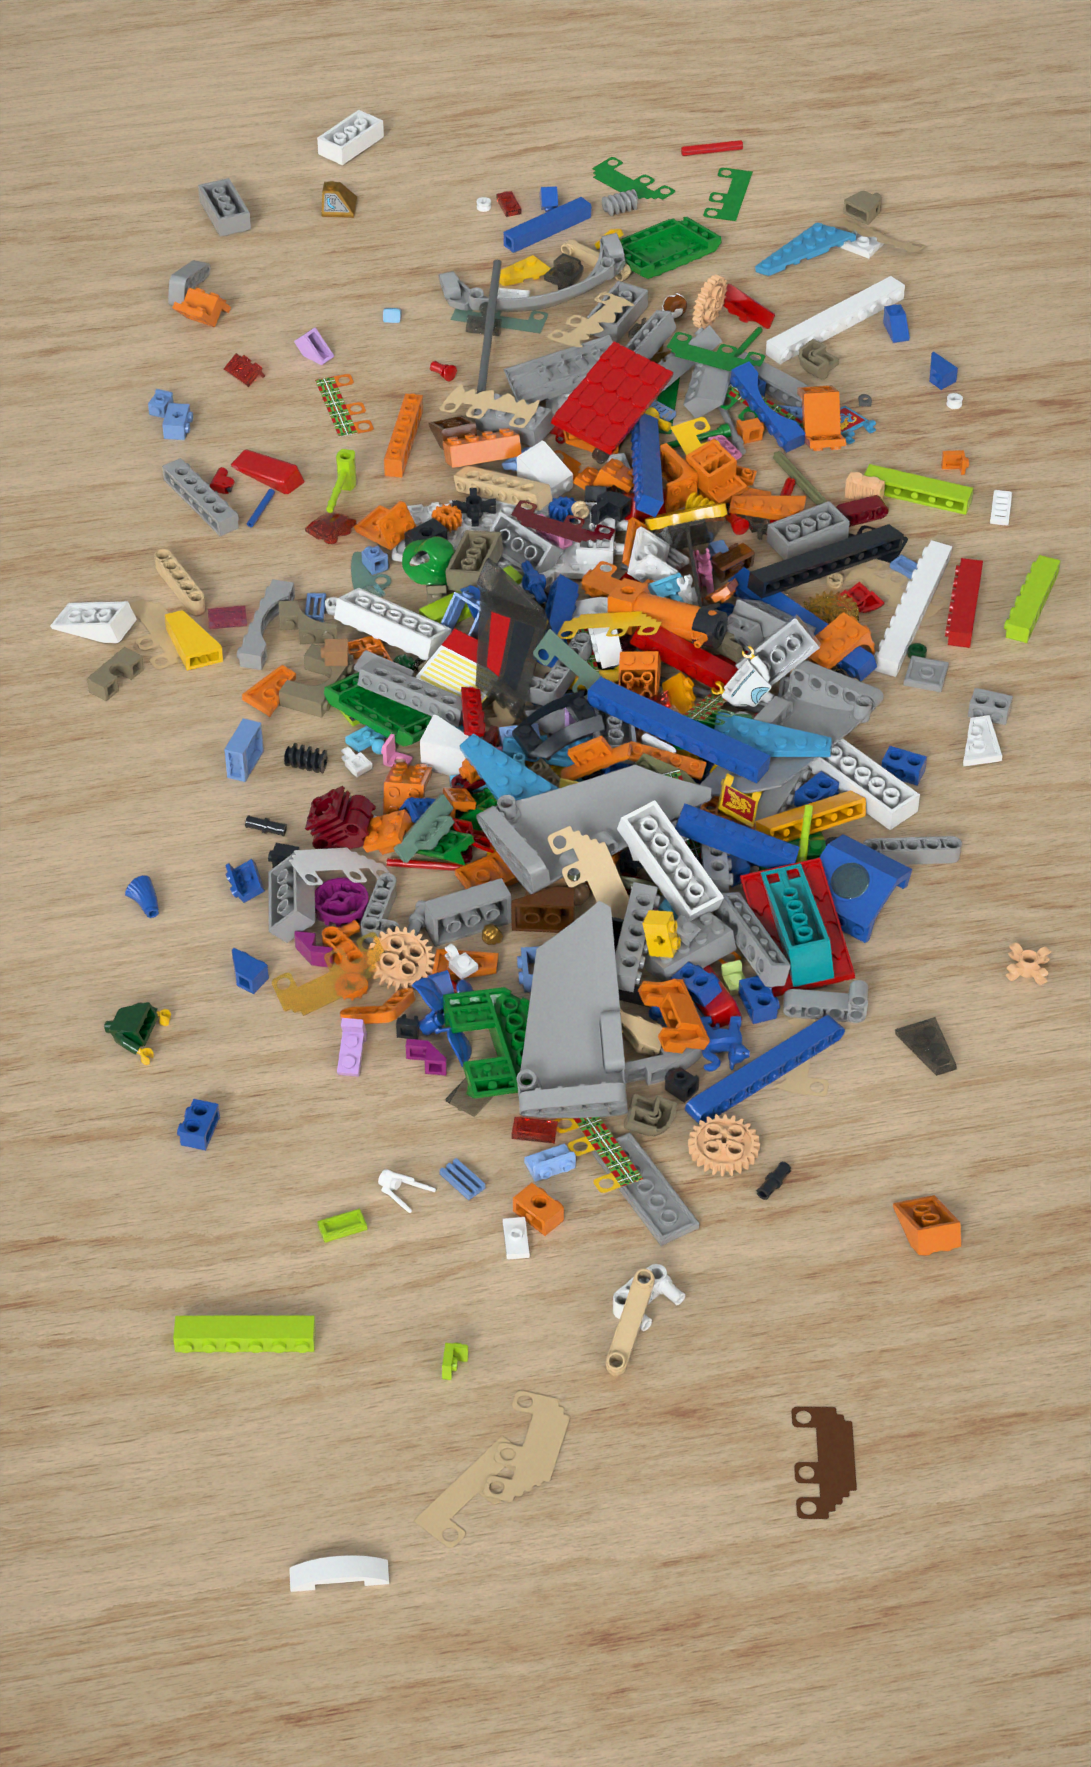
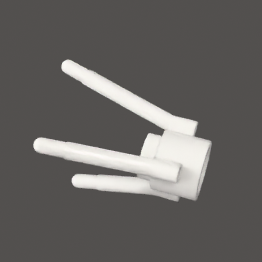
M389 1169L382 1171L378 1181L379 1185L383 1186L382 1192L388 1194L408 1213H411L412 1209L391 1190H397L403 1182L432 1192L436 1191L434 1187L416 1182L412 1177L395 1173Z

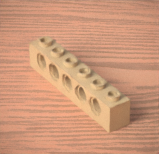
M468 465L453 475L458 492L470 494L469 488H477V495L487 499L496 498V501L517 505L520 500L536 504V510L538 511L553 501L549 484ZM528 503L521 504V507L529 509L533 508L532 505Z

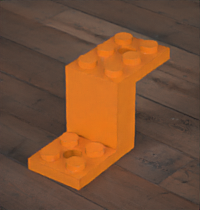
M832 385L798 387L797 395L802 399L803 431L805 432L806 445L813 449V451H823V448L830 447L831 450H839L841 446H846V439L841 435L839 391Z

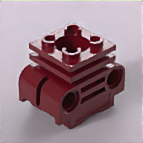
M343 786L331 789L328 793L314 798L311 802L305 829L307 831L311 830L310 834L314 836L313 847L315 849L348 848L350 850L363 846L365 837L370 833L367 830L370 819L374 817L371 812L376 809V806L363 795L349 797L350 792H344L345 787Z

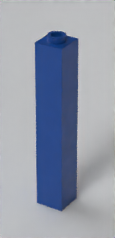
M579 197L503 232L504 246L515 253L591 218V203Z

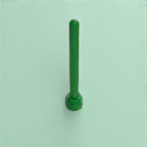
M757 327L742 343L734 357L742 355L763 331L761 327Z
M726 423L717 427V430L701 433L696 436L699 441L707 440L708 437L723 435L728 438L731 437V430ZM678 440L667 442L671 448L681 446Z

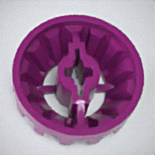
M334 878L323 882L322 885L317 887L315 890V913L319 921L324 922L327 926H332L335 923L336 927L340 928L341 924H348L353 920H356L358 923L362 921L369 903L367 889L360 882L354 883L349 878Z

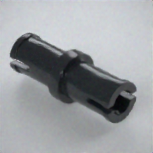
M248 815L245 821V828L260 830L264 834L269 832L284 837L287 824L270 821V818L261 819Z
M780 1162L777 1168L765 1177V1182L756 1190L758 1197L767 1200L775 1189L781 1187L784 1178L791 1172V1167L788 1163Z

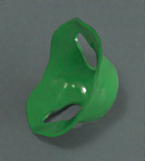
M434 536L428 539L417 540L408 544L404 549L402 567L408 577L418 584L447 586L445 571L456 550L448 540L442 537ZM425 551L429 555L430 559L428 562L417 566H410L411 559L418 552Z

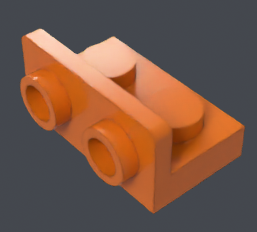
M443 788V794L453 806V810L448 816L455 818L456 809L461 812L475 810L476 801L466 788Z

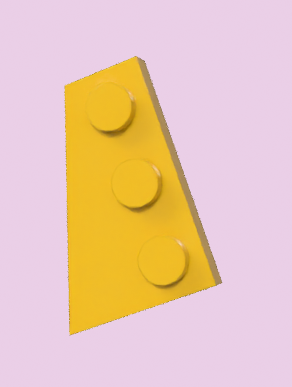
M532 255L501 269L499 283L503 286L523 283L524 279L533 278V280L540 279V276L546 274L550 277L554 276V270Z

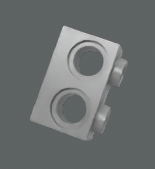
M734 614L728 616L726 632L734 634L735 642L739 643L744 650L750 652L751 649L748 646L755 648L764 640L759 623Z
M975 688L969 704L968 717L990 715L993 723L1006 725L1011 711L1013 696Z

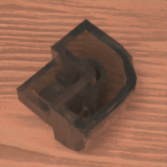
M562 253L553 261L554 267L544 274V281L558 285V290L575 285L582 277L584 271L581 260Z

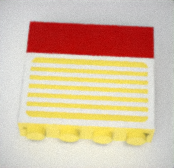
M454 628L415 678L460 697L461 687L478 688L481 690V701L483 703L504 677L508 655H504L501 675L498 678L487 667L489 646Z

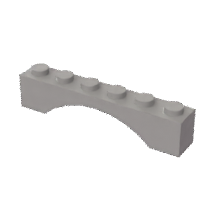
M272 579L270 586L266 587L265 597L261 598L260 608L255 611L254 621L249 624L248 634L244 635L242 647H239L237 651L240 667L257 670L263 669L268 658L266 642L263 639L264 630L279 615V601L294 600L295 589L293 582Z

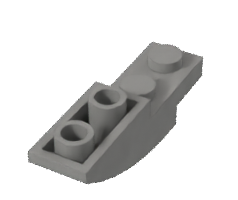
M661 1048L660 1055L629 1061L625 1063V1083L645 1079L648 1086L664 1081L665 1075L670 1069L676 1070L680 1066L686 1070L702 1057V1049L686 1048L681 1054L664 1052L663 1048Z

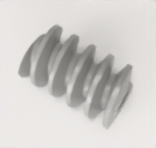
M634 189L602 197L603 210L608 212L610 216H613L614 212L618 215L619 209L622 213H625V208L630 212L631 206L633 210H637L638 197Z

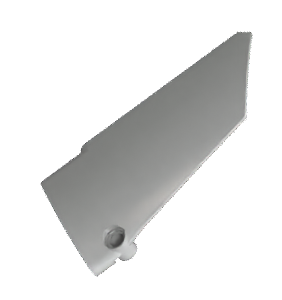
M804 660L792 670L787 692L782 697L775 696L753 720L831 737L833 746L858 724L868 722L871 713L883 701L884 697L883 693L876 687ZM770 757L769 770L757 784L717 766L700 785L712 788L711 797L720 796L721 781L729 773L734 776L731 787L744 794L774 789L783 786L818 757Z
M633 765L521 800H515L511 795H503L497 800L496 807L492 806L477 814V820L515 877L530 894H534L563 878L562 869L579 861L573 848L558 855L554 854L548 842L550 834L571 826L574 832L579 830L582 836L587 834L590 840L597 839L599 844L605 842L612 856L628 847V844L617 830L621 817L655 800L669 821L672 822L679 817L684 803L697 808L710 801L712 788L675 779L638 765ZM558 835L554 838L553 844L556 848L562 849L566 845V839ZM571 868L567 875L575 876L580 874V871L576 868Z
M598 901L569 926L536 949L521 1070L517 1075L519 1110L522 1116L538 1118H592L620 1116L628 1113L624 1072L626 1069L611 907L601 901ZM524 1080H532L530 1085L522 1084Z

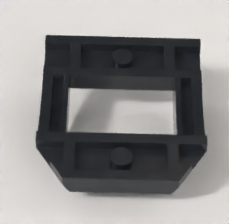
M584 691L560 697L542 706L522 721L512 731V736L528 759L537 760V757H543L548 761L551 760L552 755L567 745L590 737L591 733L597 731L604 733L605 727L601 714L597 715L585 699ZM566 707L576 722L564 727L542 742L531 725L544 716Z

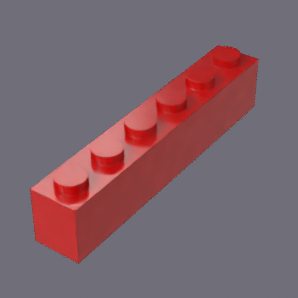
M961 558L960 565H956L955 576L958 577H954L953 588L956 589H952L951 600H954V602L950 601L949 612L952 614L948 613L947 625L950 626H946L945 637H948V645L966 648L971 646L982 575V560Z
M638 626L630 641V644L643 651H658L661 661L710 688L714 687L716 690H720V687L715 684L716 681L722 682L725 687L738 671V668L701 648H696L691 642L661 626L657 633L652 635H638L641 627ZM647 627L643 629L642 632L650 633L654 631L655 628Z

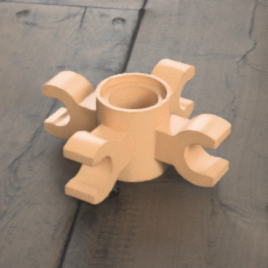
M1017 942L1010 945L1013 951L1009 952L1008 955L1018 963L1010 964L1007 967L1009 973L1006 974V977L1010 981H1014L1021 975L1026 978L1034 977L1039 985L1046 983L1047 979L1044 977L1049 973L1045 968H1041L1039 964H1045L1050 960L1047 955L1051 951L1046 946L1039 949L1036 953L1033 950L1023 951Z

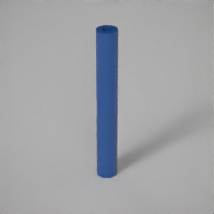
M269 489L248 520V527L254 526L275 494L273 489Z

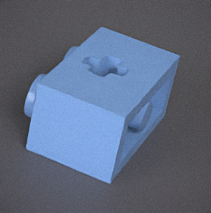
M168 404L162 424L164 439L185 440L186 434L190 432V422H193V412L190 411V404Z

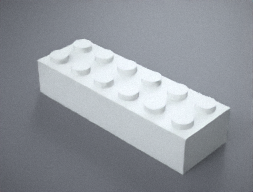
M357 588L337 598L334 619L341 621L344 625H350L360 632L370 634L375 639H381L391 646L399 647L404 652L412 653L422 660H428L432 657L452 630L361 588Z
M843 738L832 746L831 757H818L809 765V770L814 775L822 771L839 782L838 792L840 794L851 790L865 797L866 813L889 830L918 812L920 794Z
M655 800L621 817L617 830L678 917L683 915L689 921H693L707 912L719 909L724 899L723 895Z

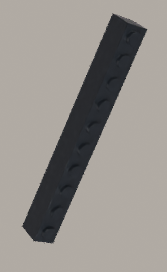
M888 524L765 566L749 573L747 588L761 599L899 551L902 547L904 534Z

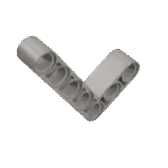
M581 632L576 634L568 645L584 661H587L592 654L591 637L588 633ZM558 659L545 679L522 673L517 692L506 684L507 694L513 698L544 706L555 699L563 697L577 675Z
M955 836L870 838L865 840L863 844L903 865L956 863L960 859L962 842ZM863 869L865 887L867 890L869 886L870 877L868 872L865 869Z

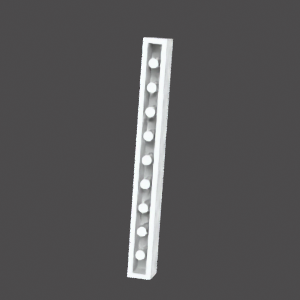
M892 276L872 285L767 340L766 355L778 364H782L799 355V349L810 340L815 339L821 343L884 310V306H891L903 300L905 285Z
M932 540L928 547L925 546L922 553L923 558H919L917 570L914 569L912 574V581H909L907 584V593L904 592L902 595V604L897 605L896 616H892L890 628L887 627L885 631V640L882 639L878 649L880 651L875 652L874 658L877 668L874 671L894 677L897 676L907 655L908 647L912 644L950 561L952 546Z

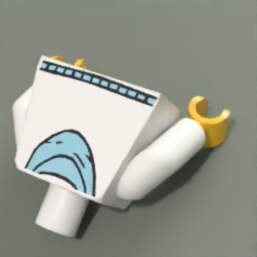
M748 646L752 651L751 655H746L742 651L743 656L750 658L751 661L747 660L725 687L722 682L716 681L715 684L720 687V690H716L714 687L711 689L713 694H721L722 698L733 706L750 705L755 707L760 701L768 704L773 698V694L769 692L771 685L769 683L770 675L767 666L758 656L754 655L752 646Z

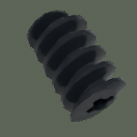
M294 743L292 748L288 746L284 755L285 766L291 765L293 768L299 767L301 770L306 768L307 771L313 770L315 773L321 772L322 774L326 769L328 761L327 750L324 749L322 754H320V749L316 748L313 753L312 746H309L307 751H305V745H301L300 749H298L297 743Z

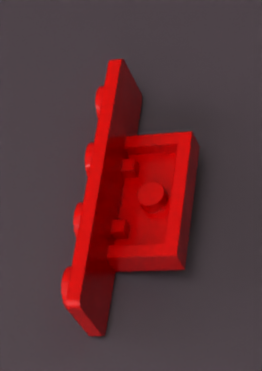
M728 284L726 287L727 292L725 293L726 298L722 306L728 309L727 311L730 314L737 315L739 320L744 323H748V321L757 322L764 328L770 329L775 313L734 285Z
M461 687L464 734L470 736L475 734L478 737H483L486 724L484 722L485 713L482 711L481 690L474 687Z

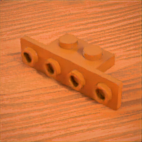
M601 735L568 749V756L574 764L562 769L560 778L575 781L600 769L608 768L610 765L620 761H625L630 758L631 744L628 742L612 749Z
M630 741L631 755L627 760L637 762L642 754L645 753L685 771L692 778L702 779L706 762Z

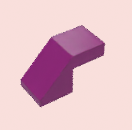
M295 931V948L312 966L332 968L334 963L333 948L317 946L316 933Z
M406 1040V1059L425 1061V1074L447 1075V1059L428 1040Z

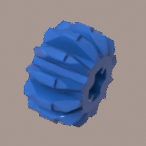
M559 496L558 499L553 498V501L548 506L550 518L564 522L568 515H573L571 507L577 501L567 496ZM570 518L569 521L573 523L576 518Z

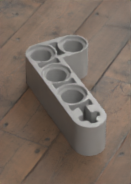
M192 260L171 275L169 280V305L173 306L174 302L180 304L182 301L184 302L188 289L194 288L209 277L211 270L209 263Z
M384 873L379 876L362 918L361 935L363 942L366 944L373 943L374 937H379L381 931L386 934L388 928L394 932L396 926H398L400 930L399 924L396 921L387 920L397 896L396 877L393 874Z
M856 980L850 983L848 993L790 989L784 993L783 1012L786 1016L793 1018L819 1020L826 1015H830L835 1021L859 1023L866 1018L869 987L866 982Z

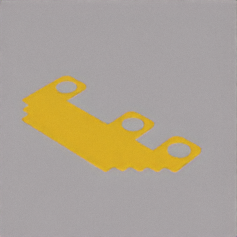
M642 611L581 614L578 618L565 621L557 636L561 639H570L575 637L579 629L610 627L606 636H623L629 626H641L638 635H652L657 633L662 622H656V619H651V616L646 617L647 614H642ZM647 627L655 628L654 631L650 633L642 632V630ZM614 629H623V632L620 634H611V631ZM563 632H573V634L568 637L561 636Z

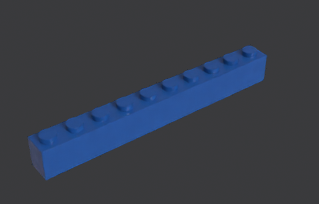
M644 413L630 431V434H632L631 450L633 453L631 458L633 459L634 501L637 510L656 517L664 503L658 419Z
M745 567L728 580L730 582L736 579L739 584L735 588L736 592L733 594L735 598L760 600L791 616L797 614L803 622L816 628L815 636L828 625L781 592L761 599L747 588L751 571ZM861 646L855 648L835 665L838 669L842 668L851 678L855 677L860 682L877 668L874 655Z
M600 677L588 689L587 702L590 706L756 784L769 770L770 755L605 678Z

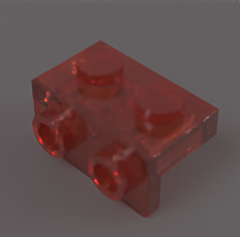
M237 353L224 367L228 374L247 387L253 383L258 375L262 378L265 377V374L262 372L263 368L257 363L252 364V361L247 356L243 355L241 357Z

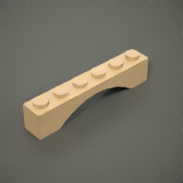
M620 1009L622 1035L632 1044L636 1052L648 1057L658 1056L662 1047L658 1034L663 1026L658 1023L648 1022L638 1015H630Z

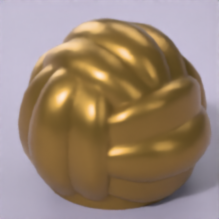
M493 923L484 925L482 930L483 942L487 945L500 944L503 939V933Z

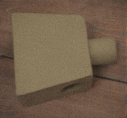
M860 191L844 200L843 214L869 225L881 211L882 197L879 193L871 194L866 191Z

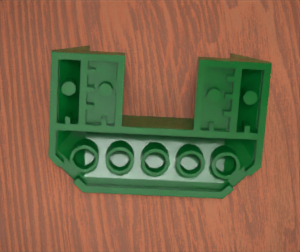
M488 787L484 788V792L475 794L469 792L476 801L475 810L461 812L456 809L455 818L472 822L474 830L482 831L483 829L477 820V814L492 806H497V800ZM452 825L450 831L441 837L435 848L431 850H418L416 854L465 866L460 852L467 850L468 846L475 841L471 834L457 832Z
M505 987L445 994L442 997L445 1027H451L452 1033L489 1029L497 1054L496 1058L465 1061L463 1063V1069L468 1082L466 1095L474 1099L518 1093L517 1075L521 1070L530 1000L524 997L522 999L511 994V990ZM524 1080L522 1084L530 1085L532 1080Z

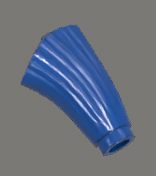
M142 875L133 879L126 888L125 896L136 901L148 918L156 917L159 914L158 900L151 878L147 875Z

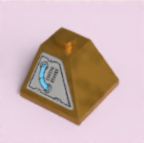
M324 182L322 190V217L354 218L357 196L341 182Z

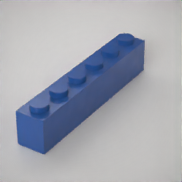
M561 574L550 585L537 646L549 629L557 635L563 623L573 619L572 615L576 610L575 602L579 597V593H577L579 585ZM571 631L563 632L561 636L568 637ZM562 639L568 645L567 639ZM540 649L538 651V655L542 660L549 658L546 650ZM534 656L533 660H535L536 662L542 664V663ZM554 656L547 666L553 668L558 658Z
M684 803L675 825V829L683 837L767 869L794 864L800 848Z

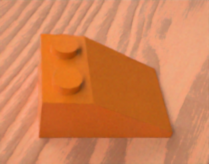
M935 1195L893 1203V1208L909 1244L918 1255L926 1256L933 1252L951 1251L953 1248L961 1247L960 1221Z

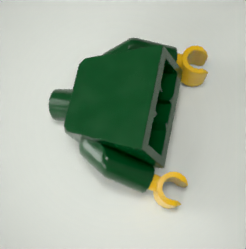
M139 1002L132 1006L120 1008L114 1020L105 1022L104 1029L106 1033H111L118 1045L135 1055H141V1062L149 1065L150 1059L146 1056L153 1058V1050L140 1047L146 1045L158 1018L160 1025H169L171 1012L168 1009L157 1011L158 1008L153 1007L150 1002Z

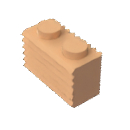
M851 472L846 479L845 498L858 500L878 495L883 499L885 481L877 477L862 475L860 472Z

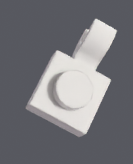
M689 574L684 576V579L683 577L677 578V584L681 590L678 592V595L682 597L684 603L700 605L695 587L691 588L692 576Z
M348 746L341 750L344 754L341 759L345 762V767L354 776L359 777L372 769V763L361 752L355 754Z
M453 944L444 947L448 952L444 956L449 961V968L461 980L478 970V964L467 953L460 955Z

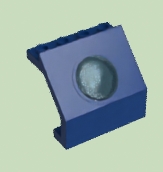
M843 834L830 842L819 858H821L842 931L866 943L870 940L877 915L896 886L902 889L908 886L912 869Z

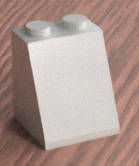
M543 440L517 456V477L549 484L552 499L558 498L573 488V473Z
M433 715L420 740L421 764L432 767V772L449 776L459 775V768L462 767V762L466 758L460 750V744L469 736L439 716Z

